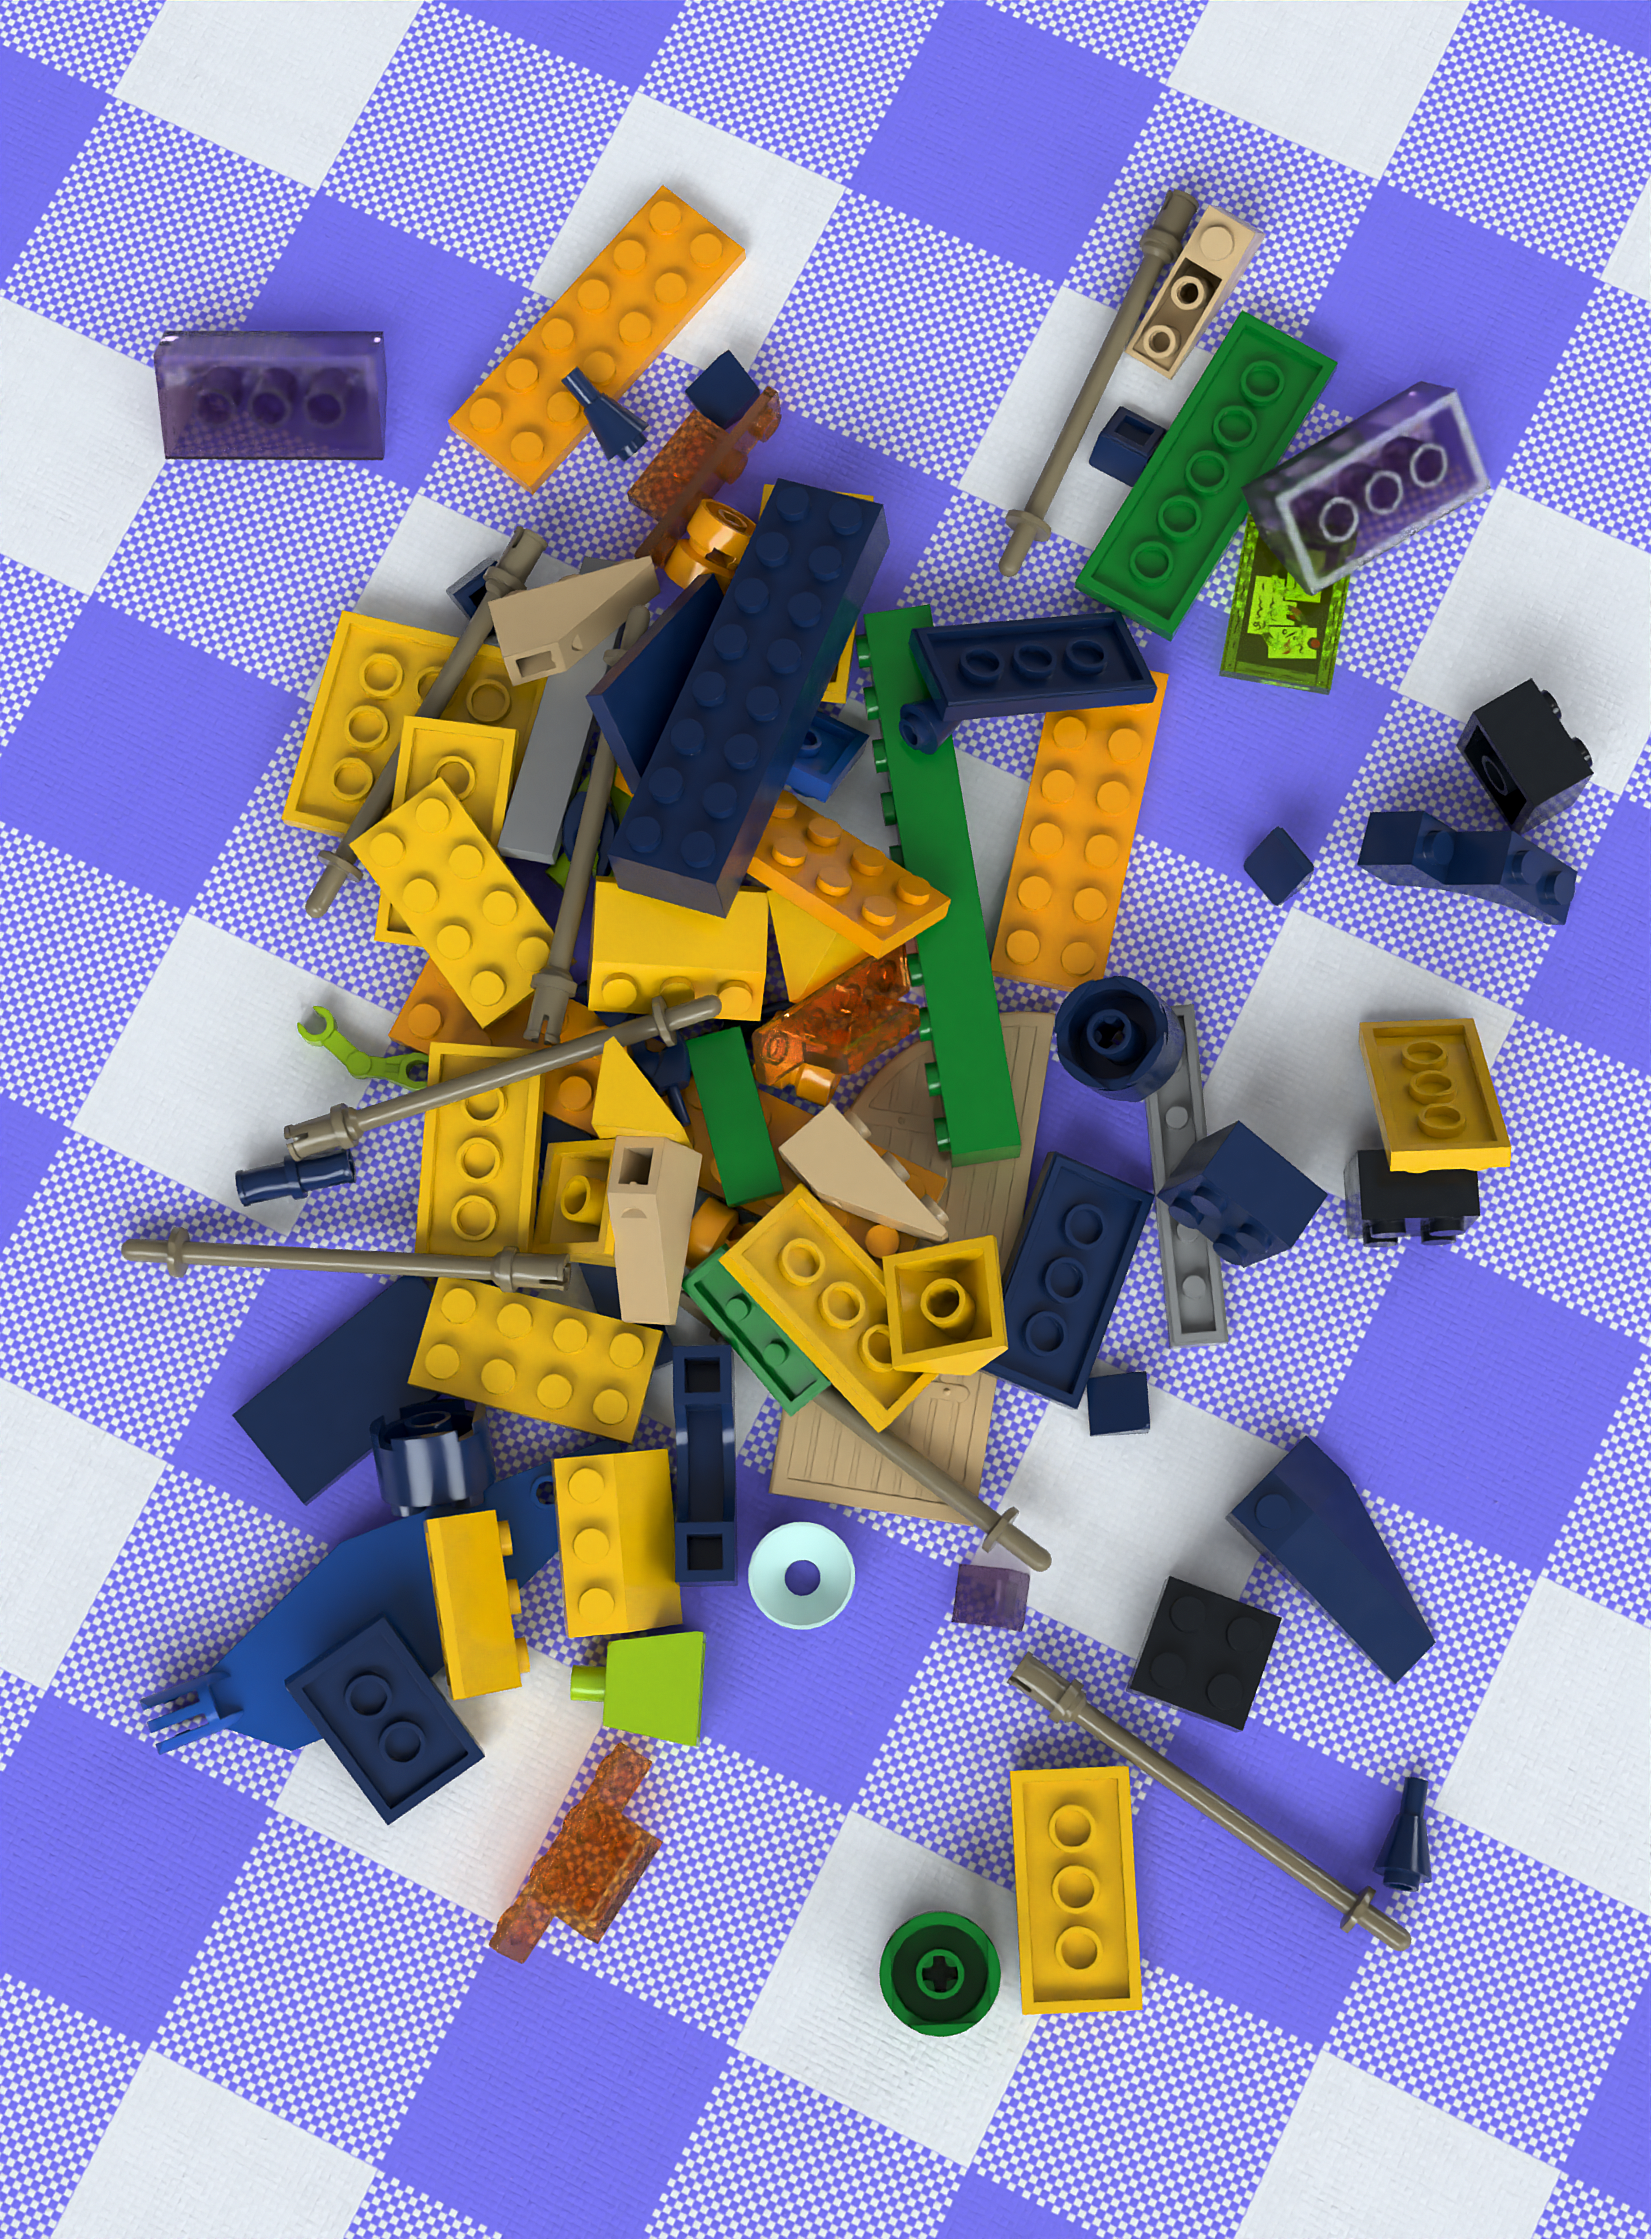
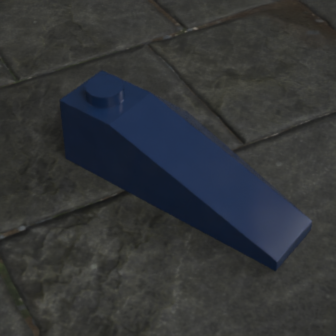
M1307 1435L1225 1517L1393 1685L1436 1643L1349 1476Z

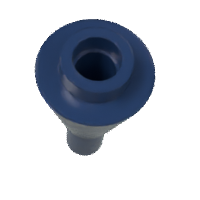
M578 366L561 380L584 407L583 412L608 461L618 455L625 462L648 441L642 432L649 424L604 392L600 393Z
M932 697L904 704L901 707L899 731L908 746L931 755L938 750L963 720L942 722Z
M1415 1777L1405 1778L1400 1813L1396 1815L1373 1867L1375 1873L1384 1876L1383 1885L1392 1889L1416 1892L1419 1890L1420 1883L1432 1882L1426 1820L1423 1819L1429 1782L1424 1779Z

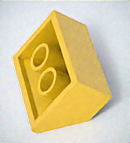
M596 876L587 967L588 1011L652 1014V998L662 996L667 1007L670 1008L703 996L715 995L722 1002V1010L719 1015L713 1018L760 1021L767 965L769 913L767 891H769V887L740 885L726 919L619 889L615 877Z
M668 1448L551 1459L565 1634L567 1637L575 1638L627 1633L683 1624L680 1587L675 1582V1527Z
M496 1510L423 1521L449 1697L452 1700H459L522 1687L520 1674L530 1672V1662L526 1638L514 1637L511 1615L521 1614L522 1611L517 1579L506 1580L503 1556L513 1555L508 1520L497 1521Z

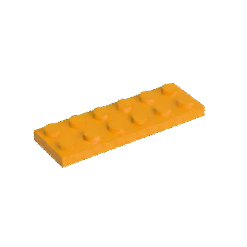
M662 185L448 420L450 429L533 495L592 430L583 412L584 407L561 380L578 366L600 393L604 392L617 402L746 259L745 249Z
M1149 670L1158 688L1153 703L1046 712L990 962L993 976L1070 993L1082 983L1104 978L1169 674Z
M618 766L614 785L633 797L634 794L631 793ZM782 790L746 872L877 959L945 918L951 898L932 887L928 881L913 875L887 858L882 851L868 846L842 829L837 822L820 815L800 802L792 793Z

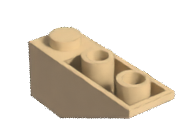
M1208 205L1124 352L1172 380L1239 283L1266 234L1221 206Z
M651 555L639 559L620 560L611 567L583 575H568L552 584L531 590H515L506 594L503 598L489 601L488 605L500 650L512 685L516 686L569 670L626 622L632 607L636 605L645 606L661 591Z
M832 1103L828 1104L778 1148L782 1160L820 1202L936 1245L949 1242L948 1231L943 1226L949 1221L948 1216L928 1194H925L919 1200L906 1186L905 1182L910 1178V1175L890 1152L887 1151L881 1157L866 1141L872 1133L851 1109L841 1114Z
M616 1136L607 1197L610 1221L615 1239L614 1257L621 1318L626 1323L676 1324L702 1154L666 1137Z

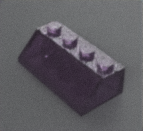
M165 330L153 355L165 459H384L387 372L383 331Z
M1423 381L1417 382L1241 487L1260 537L1304 592L1310 596L1317 594L1491 488L1457 390Z

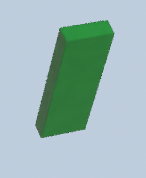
M738 1026L686 1040L695 1084L728 1207L733 1208L785 1194L741 1027Z
M725 1243L683 1278L682 1288L791 1417L832 1383L718 1261L730 1249Z

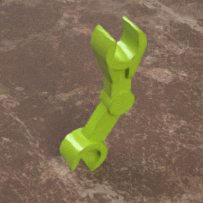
M313 1006L316 1013L327 1021L326 1029L321 1034H310L300 1022L297 1023L298 1032L307 1043L317 1047L324 1046L347 1067L349 1073L356 1079H366L368 1077L385 1079L412 1092L427 1087V1082L425 1081L415 1082L409 1079V1072L413 1066L418 1064L429 1066V1056L418 1052L387 1058L368 1056L366 1053L359 1051L337 1031L336 1020L329 1010L322 1006Z

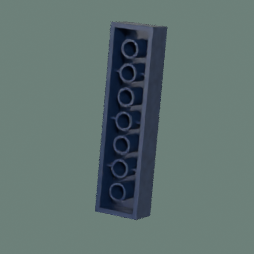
M780 478L777 479L607 853L619 889L726 919L890 545L883 504Z

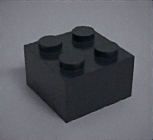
M1532 678L1473 711L1456 744L1510 830L1519 835L1528 832L1571 807L1594 774L1590 768L1593 762L1588 749L1579 738L1573 737L1571 739L1560 722L1562 715L1556 700L1547 690L1540 691Z
M1385 1149L1357 1150L1343 1171L1348 1239L1363 1238L1364 1247L1398 1245V1237L1421 1236V1244L1423 1245L1452 1244L1456 1242V1235H1463L1480 1217L1477 1171L1467 1169L1428 1170L1423 1173L1390 1171Z
M1169 1576L1164 1581L1126 1692L1235 1733L1241 1732L1244 1729L1282 1617Z

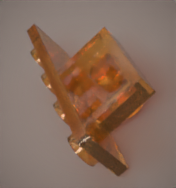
M767 386L730 434L695 409L690 413L627 492L629 502L659 522L634 554L635 559L651 555L654 569L656 570L658 567L664 569V565L677 542L686 533L687 525L701 500H715L713 497L725 482L730 485L740 477L748 463V453L759 440L763 443L766 442L774 434L781 422L779 394L775 389Z
M905 943L879 959L869 955L755 1030L752 1034V1044L758 1082L771 1086L803 1063L828 1069L836 1075H851L860 1071L865 1064L887 1049L895 1047L900 1040L921 1026L919 1006L898 1000L910 990Z
M620 1742L612 1753L601 1761L596 1770L595 1779L579 1804L574 1806L566 1815L561 1832L546 1855L542 1856L533 1866L530 1880L513 1906L509 1907L500 1917L496 1932L489 1942V1947L497 1953L523 1964L554 1916L585 1938L597 1944L600 1942L663 1843L662 1840L622 1813L651 1768V1760Z

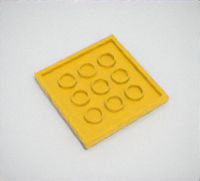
M342 610L281 817L285 825L344 838L401 740L404 715L415 716L460 638ZM482 644L439 719L510 728L519 731L511 792L512 798L548 676L513 686L500 647ZM393 799L381 820L391 813Z

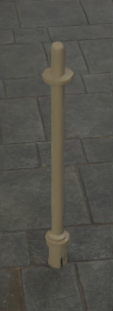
M1174 189L1172 192L1168 190L1152 229L1144 231L1139 241L1144 258L1024 511L1009 510L1005 517V523L1014 531L998 565L999 571L1006 577L1015 576L1019 572L1033 540L1040 542L1049 540L1052 534L1051 527L1043 519L1163 266L1176 262L1183 251L1181 241L1193 215L1199 208L1198 201L1184 191Z
M517 526L512 539L496 566H489L483 575V579L486 581L487 593L415 716L439 719L494 625L488 602L503 598L506 594L515 590H527L524 583L542 552L548 547L546 540L537 533L527 528L524 529L522 526ZM401 740L336 852L333 853L325 850L319 852L317 859L327 867L306 901L305 909L310 917L320 918L326 914L346 878L355 882L361 881L364 874L354 865L358 857L349 844L377 824L392 801Z
M636 605L630 609L620 649H608L604 652L603 660L611 667L648 630L650 612L646 607ZM602 731L599 737L547 966L541 969L539 973L532 975L530 984L531 988L535 989L523 1038L538 1043L543 1021L547 1020L548 1025L544 1037V1045L548 1046L560 1044V1035L569 997H575L578 987L577 983L573 982V977L569 970L617 762Z
M707 995L668 1008L663 997L657 996L652 998V1014L359 1110L348 1107L345 1103L332 1106L329 1114L284 1127V1138L287 1140L293 1138L294 1141L293 1143L286 1144L288 1151L295 1161H299L304 1157L337 1146H341L345 1150L356 1147L365 1131L603 1054L604 1043L613 1036L622 1047L660 1035L668 1047L677 1045V1029L719 1015L722 1010V1002L715 995Z
M174 1227L168 1240L128 1239L121 1246V1253L126 1260L167 1263L169 1275L180 1278L186 1274L189 1264L493 1280L497 1286H500L502 1292L515 1293L518 1287L567 1291L571 1279V1263H569L570 1255L568 1253H562L561 1255L521 1253L517 1246H505L502 1252H498L494 1257L191 1242L188 1230L183 1227Z
M681 1290L679 1306L710 1329L709 1336L716 1342L720 1343L723 1340L727 1342L687 1292ZM831 1385L812 1399L825 1411L985 1532L987 1536L982 1544V1549L985 1552L989 1553L999 1543L1037 1572L1046 1571L1052 1563L1050 1553L1013 1525L1019 1514V1510L1014 1506L1006 1510L1001 1516L889 1429L885 1428L878 1433L854 1406Z
M1027 1652L1007 1683L1015 1686L1050 1711L1049 1719L1056 1724L1060 1720L1065 1723L1074 1721L1344 1914L1339 1927L1344 1932L1348 1933L1357 1923L1393 1950L1404 1951L1410 1947L1412 1940L1410 1933L1370 1904L1376 1890L1366 1886L1357 1895L1089 1704L1086 1693L1081 1691L1084 1685L1074 1678L1070 1683L1032 1656L1031 1652Z

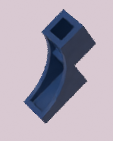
M1425 811L1370 812L1357 866L1389 885L1432 888L1477 897L1520 911L1546 925H1565L1570 902L1574 897L1575 881L1578 871L1513 830L1457 832Z

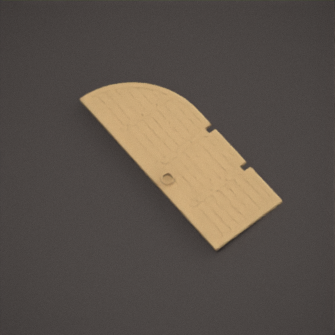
M1033 1011L999 1013L1021 1140L1019 1158L952 1168L949 1151L938 1152L933 1118L943 1117L940 1096L929 1097L924 1063L934 1062L931 1041L920 1042L918 1040L891 1059L865 1085L849 1108L872 1133L867 1141L947 1179L948 1184L938 1205L949 1218V1221L943 1225L948 1231V1243L993 1234L997 1238L1001 1277L1023 1221L1056 1013ZM920 1239L915 1250L937 1245ZM976 1371L971 1376L939 1374L886 1428L976 1497H979L997 1379L979 1371ZM814 1401L808 1402L791 1417L784 1409L782 1410L768 1493L974 1527L972 1522Z

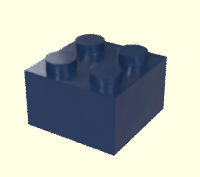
M1238 1120L1193 1143L1156 1196L1169 1206L1168 1211L1177 1222L1185 1227L1197 1229L1212 1241L1214 1251L1221 1258L1231 1264L1241 1265L1245 1268L1291 1249L1328 1194Z

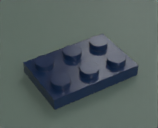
M383 1611L284 1680L285 1687L387 1825L393 1823L485 1757L483 1748Z

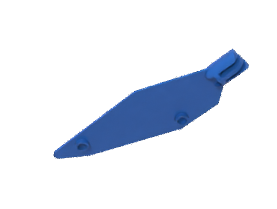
M607 1439L559 1458L620 1453L623 1451L616 1441ZM551 1461L493 1483L484 1490L485 1501L477 1506L455 1509L450 1506V1503L435 1505L419 1514L404 1517L340 1542L210 1671L139 1700L144 1711L159 1704L174 1701L187 1693L197 1691L199 1702L148 1721L147 1724L151 1733L202 1713L205 1714L208 1721L205 1725L192 1730L188 1729L176 1734L172 1738L155 1744L159 1755L225 1729L290 1751L323 1739L285 1687L284 1680L382 1611L432 1678L444 1666L423 1521L496 1510L497 1521L508 1520L513 1555L503 1556L506 1580L516 1578L520 1590L559 1551L555 1503L543 1504L537 1498L538 1487L544 1482H553Z

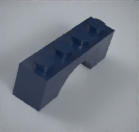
M731 1345L673 1346V1407L677 1453L675 1582L679 1587L738 1586L734 1351Z

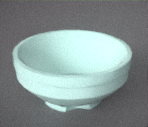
M793 1522L774 1529L759 1542L749 1564L748 1583L751 1595L758 1608L770 1620L790 1629L809 1630L834 1620L845 1609L855 1585V1567L847 1546L833 1531L811 1522ZM809 1561L818 1568L820 1584L813 1593L799 1596L787 1588L785 1574L787 1569L795 1562Z

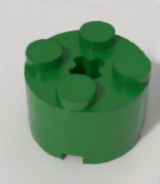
M928 1911L906 1920L890 1936L882 1953L879 1978L884 1999L893 2014L901 2022L921 2034L946 2037L967 2031L988 2013L999 1992L1001 1969L994 1945L987 1934L976 1923L954 1912ZM934 1956H945L947 1966L957 1968V1976L947 1979L946 1989H935L933 1980L923 1978L922 1976L923 1968L932 1967Z

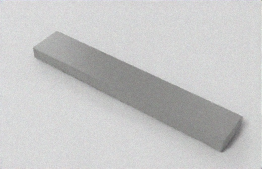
M584 556L579 574L583 575L611 567L618 561ZM626 622L569 670L548 676L497 848L500 856L555 865L562 843V825L565 813L576 795L597 723L585 696L612 668L604 662V652L608 649L615 650L619 648Z
M1194 1004L1176 1005L1170 1007L1176 1014L1185 1034V1045L1182 1049L1179 1064L1167 1083L1144 1099L1169 1349L1225 1345L1229 1342L1220 1256L1214 1251L1212 1241L1197 1229L1185 1227L1177 1222L1168 1211L1169 1206L1156 1196L1192 1144L1207 1137Z

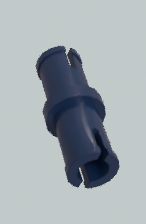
M343 1148L304 1157L299 1161H295L291 1155H286L284 1162L245 1171L238 1170L235 1173L238 1196L244 1207L291 1195L294 1200L307 1198L309 1191L345 1183H356L357 1178L350 1149L345 1150Z

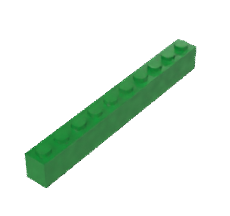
M928 604L863 614L864 634L855 635V646L859 669L870 667L872 686L863 687L867 720H878L881 739L872 740L876 773L887 772L890 792L880 793L885 826H896L899 844L889 846L890 860L913 875L925 879L932 887L951 898L946 917L914 937L916 952L906 954L911 988L922 986L925 1007L915 1008L920 1042L931 1041L934 1062L924 1063L929 1097L940 1096L943 1117L933 1118L938 1152L949 1151L952 1168L1019 1158L1021 1140L952 734L934 754L929 755L908 746L899 731L901 707L904 704L931 697L908 644L912 628L934 627L931 607Z

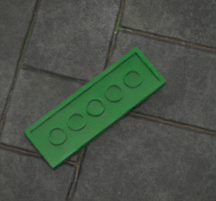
M1242 310L1077 577L1075 588L1109 608L1120 611L1125 617L1171 642L1334 375L1338 362Z

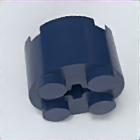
M1112 976L1097 981L1093 979L1082 983L1066 997L1055 1019L1054 1032L1057 1034V1054L1064 1069L1074 1079L1099 1095L1112 1100L1139 1102L1159 1090L1175 1072L1185 1045L1184 1031L1172 1008L1145 985L1126 976ZM1118 1031L1125 1036L1120 1045H1116L1112 1041Z
M464 1399L424 1401L399 1408L401 1419L387 1425L384 1415L371 1423L369 1431L381 1498L390 1504L393 1515L400 1517L412 1516L425 1511L427 1506L450 1503V1506L455 1509H466L477 1506L485 1501L484 1490L495 1482L497 1473L486 1408L483 1404L476 1402L475 1411L466 1410Z

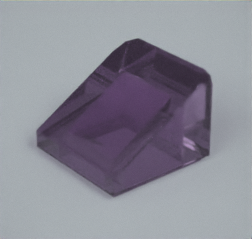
M959 1564L952 1622L1021 1632L1025 1621L1030 1582L1029 1574L1009 1568Z

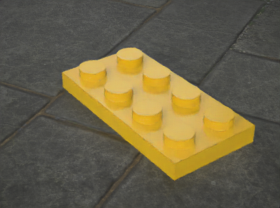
M404 715L391 812L438 777H442L500 855L497 845L510 805L519 731L510 728ZM381 890L374 941L423 948Z
M438 777L349 844L482 1029L489 1028L535 993V989L530 986L532 975L539 973L541 969L547 966L555 930L444 778ZM574 956L572 957L570 967L577 963Z
M1474 1018L1359 1022L1358 1042L1390 1171L1423 1173L1428 1170L1440 1169L1481 1171L1492 1167H1510L1512 1147Z
M430 1042L427 1087L541 1049ZM546 1072L425 1112L415 1253L494 1257L498 1252H502L505 1246H517L521 1253H532Z
M801 1182L718 1259L878 1433L888 1427L939 1375L938 1373L896 1371L892 1367L884 1272Z
M438 1277L407 1383L416 1388L457 1399H464L472 1403L478 1402L494 1409L633 1446L664 1333L660 1330L634 1323H626L619 1319L517 1292H502L499 1287L469 1279Z
M1129 1766L1009 1771L1022 2015L1143 2010Z

